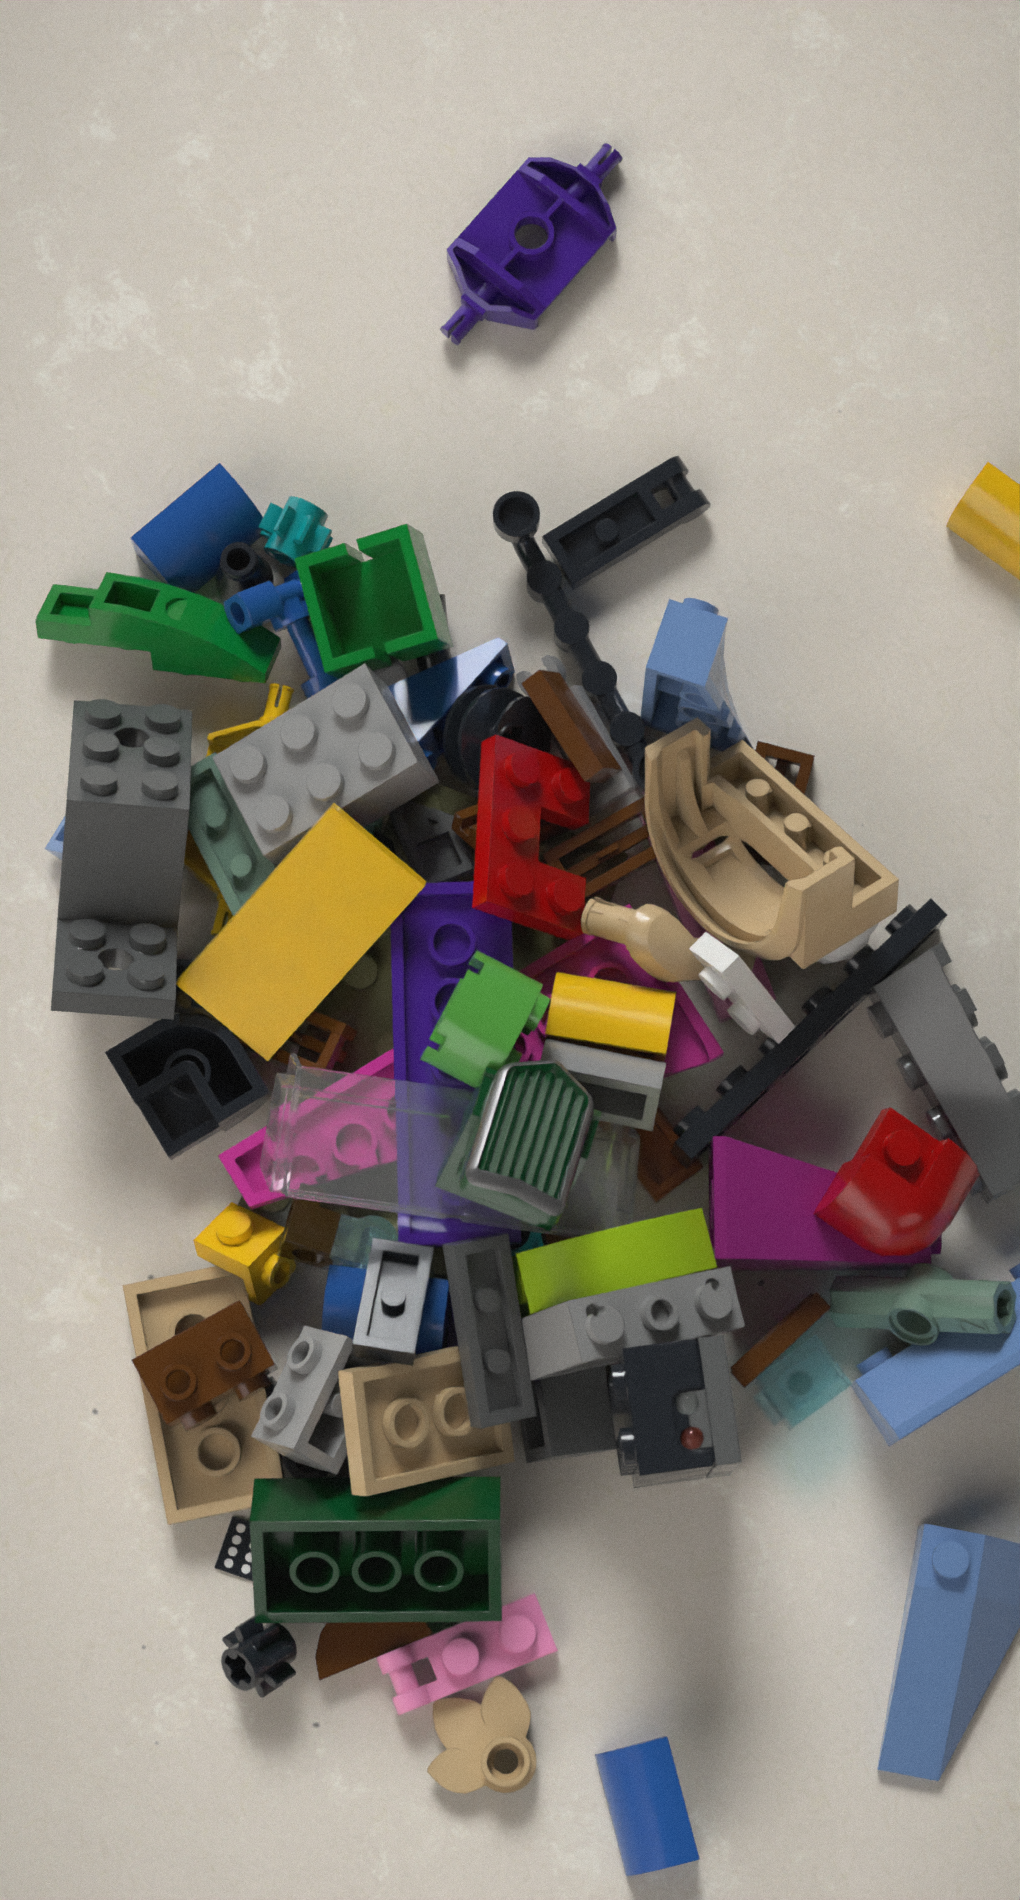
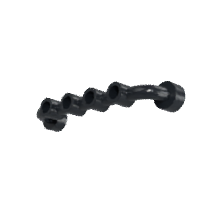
M508 492L502 495L494 505V529L502 539L512 543L520 562L527 572V592L534 601L545 605L555 623L554 641L557 647L566 653H571L582 673L581 686L584 687L591 702L598 703L610 724L609 735L618 751L627 755L633 766L632 779L634 785L645 795V747L648 744L644 739V722L639 715L629 712L616 688L617 674L615 669L609 663L601 661L589 639V622L587 618L572 608L561 588L562 575L559 567L555 563L546 560L534 538L540 525L538 503L525 492Z

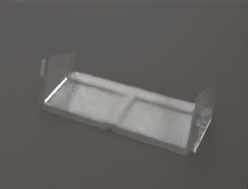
M290 1054L287 1074L276 1073L260 1169L269 1191L282 1193L289 1198L438 1219L448 1217L461 1219L462 1222L575 1238L633 1223L640 1135L633 1127L599 1120L588 1160L569 1194L566 1207L558 1223L553 1225L551 1230L548 1231L435 1187L438 1171L461 1127L463 1113L474 1091L302 1066L297 1055Z

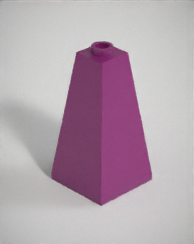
M713 1136L708 1150L709 1237L717 1268L714 1269L730 1266L731 1271L908 1270L915 1264H932L931 1255L941 1254L942 1234L930 1247L913 1255L882 1257L860 1247L813 1214L837 1172L727 1136Z

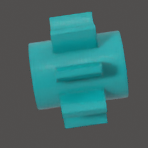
M295 496L288 498L284 508L270 503L258 526L261 529L260 535L268 538L263 550L275 560L297 569L294 558L329 548L333 537L330 536L332 530L324 527L328 514L315 504Z

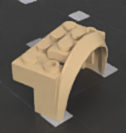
M697 717L645 747V814L655 855L669 885L686 910L704 929L720 941L766 960H781L789 956L802 969H805L897 912L899 879L744 740L710 758L711 729ZM719 836H729L724 842L699 857L692 859L694 851L703 849L709 842ZM741 840L747 842L789 880L785 883V887L775 881L757 863Z

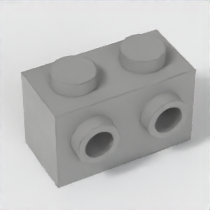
M304 1325L299 1338L288 1352L287 1363L272 1394L262 1406L260 1419L251 1437L294 1462L338 1474L347 1455L338 1371L383 1361L352 1356L353 1340L348 1336Z

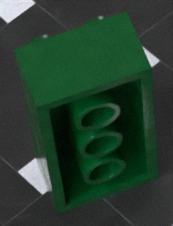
M501 1476L447 1477L370 1496L352 1495L350 1478H254L250 1513V1538L255 1623L502 1621Z

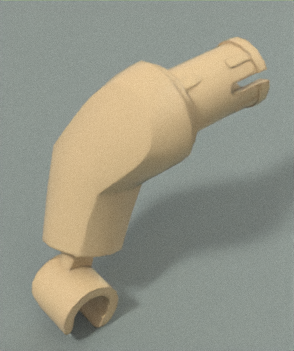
M599 897L588 901L581 918V929L584 934L594 935L626 945L633 960L649 975L660 981H702L698 974L704 967L689 950L699 938L693 937L682 923L668 911L653 904H645L635 910L604 901ZM723 942L726 947L738 954L752 971L756 956Z

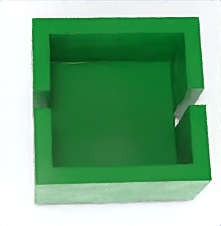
M403 524L356 539L359 551L346 543H342L294 558L326 674L340 679L363 664H366L372 671L391 666L390 656L405 662L454 647L423 533L409 524ZM362 553L373 559L364 561Z

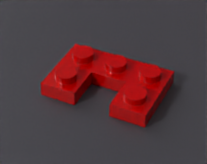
M497 734L482 741L472 901L473 909L566 940H571L583 934L581 918L585 908L586 878L538 862L540 819L571 830H576L588 824L590 782H584L572 762Z

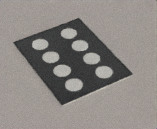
M232 1516L214 1568L253 1581L250 1522Z

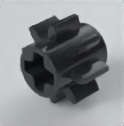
M254 1615L222 1638V1641L228 1647L221 1657L222 1669L227 1679L236 1688L248 1691L255 1687L259 1696L263 1698L296 1675V1671L290 1665L297 1655L296 1643L291 1633L280 1623H267L263 1626L262 1623H255Z

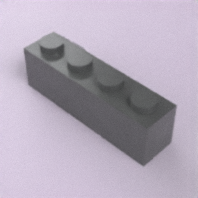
M941 942L874 986L869 995L873 1005L866 1009L873 1026L881 1038L885 1039L891 1036L902 1054V1057L896 1059V1063L907 1085L912 1091L921 1088L932 1109L926 1111V1116L938 1139L942 1141L949 1138L962 1148L977 1165L979 1176L969 1193L974 1196L980 1192L986 1204L1020 1186V1092L1017 1089L1006 1092L1001 1082L1008 1078L1007 1069L1004 1065L1005 1062L995 1043L991 1042L986 1036L979 1039L973 1028L978 1026L977 1017L974 1013L977 1008L966 988L960 989L956 984L950 985L942 967L952 962Z

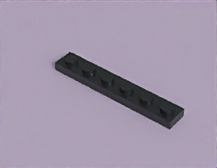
M931 898L918 911L911 904L900 911L885 927V930L891 936L876 951L869 944H866L843 967V970L849 976L834 991L827 984L818 989L800 1008L807 1016L779 1044L768 1037L758 1048L764 1057L750 1071L739 1065L715 1089L722 1097L709 1110L704 1112L698 1105L674 1127L672 1131L679 1138L674 1142L670 1153L688 1169L709 1149L713 1136H722L859 1006L870 995L874 986L889 977L940 928L947 914Z

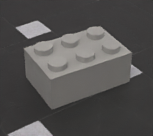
M366 664L358 667L212 757L262 855L276 866L282 862L333 803L338 805L364 828L439 782L388 685Z

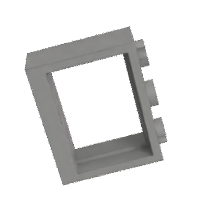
M730 1266L569 1300L521 1318L531 1382L618 1363L622 1348L695 1339V1342H697L698 1338L718 1336L745 1327Z

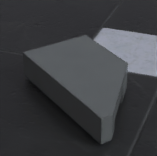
M411 800L388 813L411 869L420 875L426 883L461 882L474 877L475 862L467 843L451 829L453 815L435 808L431 809Z

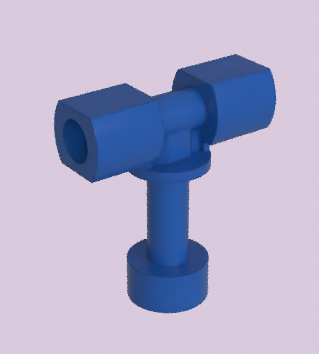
M296 570L284 578L285 583L274 586L272 582L267 581L236 593L224 601V609L231 626L238 634L268 622L272 623L275 632L287 629L310 680L300 685L306 699L339 679L324 672L315 634L308 620L310 616L300 578Z

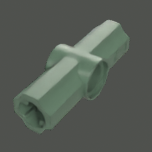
M925 1263L915 1264L910 1267L905 1277L836 1276L829 1290L831 1297L829 1314L836 1327L890 1329L901 1340L920 1346L930 1345L935 1342L939 1332L1010 1334L1016 1321L1015 1302L1017 1296L1010 1281L954 1279L944 1269Z

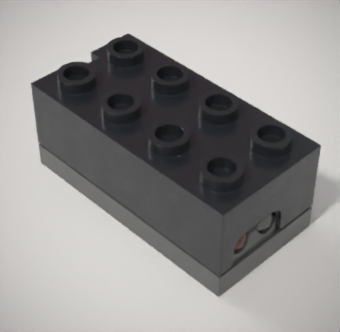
M724 1335L698 1338L697 1342H695V1339L622 1348L619 1363L611 1365L609 1379H607L612 1416L624 1414L626 1428H619L620 1432H618L616 1440L620 1475H632L634 1488L699 1480L704 1477L714 1478L731 1475L742 1461Z

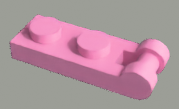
M534 1593L502 1606V1621L463 1622L376 1657L382 1675L388 1673L397 1694L396 1697L392 1698V1701L399 1716L558 1650ZM428 1657L437 1680L420 1686L411 1664Z

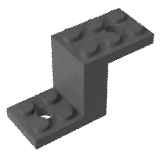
M96 699L90 702L74 700L51 1011L174 1020L178 921L190 808L192 710L177 709L167 704L138 706L117 704L107 699ZM108 968H119L122 970H111Z

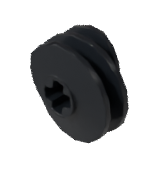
M482 684L470 687L455 700L447 714L442 735L444 757L452 774L466 787L479 791L481 743L496 734L549 754L552 731L529 696H523L510 688Z

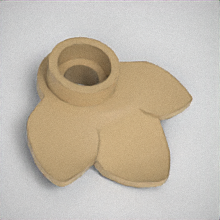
M496 1676L489 1684L481 1704L463 1698L438 1699L433 1703L434 1728L447 1750L440 1753L430 1763L427 1772L439 1785L449 1791L462 1794L475 1791L484 1786L496 1792L512 1793L522 1789L530 1782L535 1773L537 1761L535 1750L529 1740L526 1739L531 1712L527 1701L520 1691L510 1681L501 1676ZM503 1749L513 1751L518 1758L517 1768L509 1774L500 1773L494 1766L495 1755Z

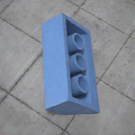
M1020 1263L1009 1270L1015 1279L1011 1284L1017 1296L1015 1302L1016 1321L1010 1334L939 1332L936 1341L930 1345L920 1346L912 1344L895 1356H892L889 1349L885 1347L856 1366L862 1376L856 1379L850 1386L889 1447L1020 1365Z

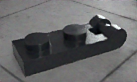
M679 456L666 460L542 536V544L559 567L572 590L679 525L696 519L711 506L702 490H694L686 478L689 471ZM667 489L674 503L662 509L654 494Z

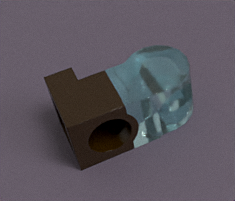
M300 1184L291 1202L277 1255L325 1270H329V1264L367 1269L373 1238L398 1241V1234L394 1226L380 1216L369 1215L357 1219L319 1207L324 1191Z

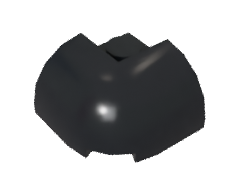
M177 1013L174 1015V1020H158L105 1052L134 1103L141 1110L162 1148L171 1160L222 1129L226 1132L242 1122L266 1103L271 1095L240 1041L225 1025L205 1016L180 1015Z

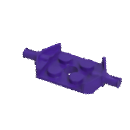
M604 143L602 148L586 166L580 163L577 167L551 157H528L446 249L448 263L462 294V305L444 326H441L440 330L445 337L449 339L451 336V342L459 345L476 323L484 319L535 330L538 327V318L609 239L613 242L616 239L617 227L609 204L600 189L602 181L623 160L616 149L612 152V146ZM525 225H538L547 232L548 239L539 248L526 249L516 241L515 235L517 231Z

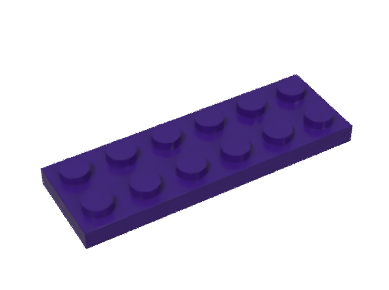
M474 881L426 883L425 887L390 925L398 1242L443 1247V1244L494 1233H505L509 1235L510 1245H522L520 1219L435 1187L438 1171L461 1127L463 1113L476 1088L420 1060V1057L428 1046L438 1050L440 1045L429 1040L459 980L461 978L464 979L468 969L476 974L478 973V969L469 965L476 950L513 968L512 921L472 908Z

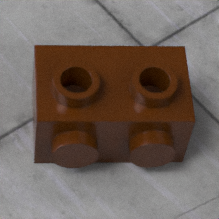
M240 1300L132 1359L166 1425L174 1428L182 1424L185 1431L192 1430L215 1417L218 1412L214 1405L229 1396L236 1394L239 1401H243L266 1389L272 1384L268 1375L278 1370L275 1361Z

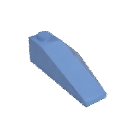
M924 1523L918 1526L877 1770L935 1781L940 1780L1020 1628V1543Z

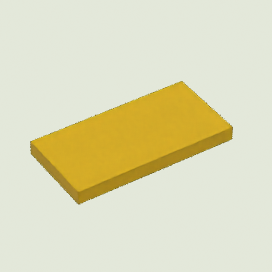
M333 803L176 981V985L268 1062L425 887L426 881L338 805Z

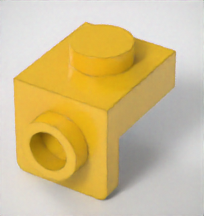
M233 1202L193 1240L197 1256L242 1278L249 1301L257 1305H262L277 1289L282 1288L296 1268L294 1260L277 1255L284 1227Z

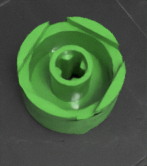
M476 950L469 962V965L479 970L476 974L468 969L464 979L461 978L429 1038V1040L440 1045L438 1050L428 1046L420 1057V1060L474 1088L477 1087L486 1067L498 1071L506 1064L520 1061L522 1053L513 1049V1046L520 1033L528 1036L531 1031L536 1029L551 999L540 993L543 984Z

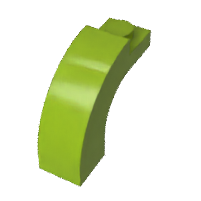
M702 1208L582 1235L520 1252L512 1256L521 1318L569 1300L717 1268Z

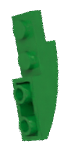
M106 572L98 589L53 584L35 619L37 636L40 639L64 641L71 644L81 643L115 647L123 650L148 651L151 653L153 670L179 673L181 675L230 679L239 682L266 684L282 647L281 638L262 625L238 634L231 626L223 604L169 584Z

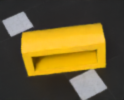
M987 462L955 507L946 527L1020 580V484Z
M557 972L548 1013L545 1041L546 1038L665 1062L676 992Z

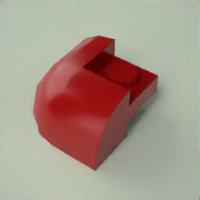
M889 1107L881 1110L853 1159L842 1164L813 1214L868 1251L882 1257L910 1256L930 1247L950 1226L977 1180L979 1171L970 1156L952 1140L947 1138L938 1141L896 1110Z

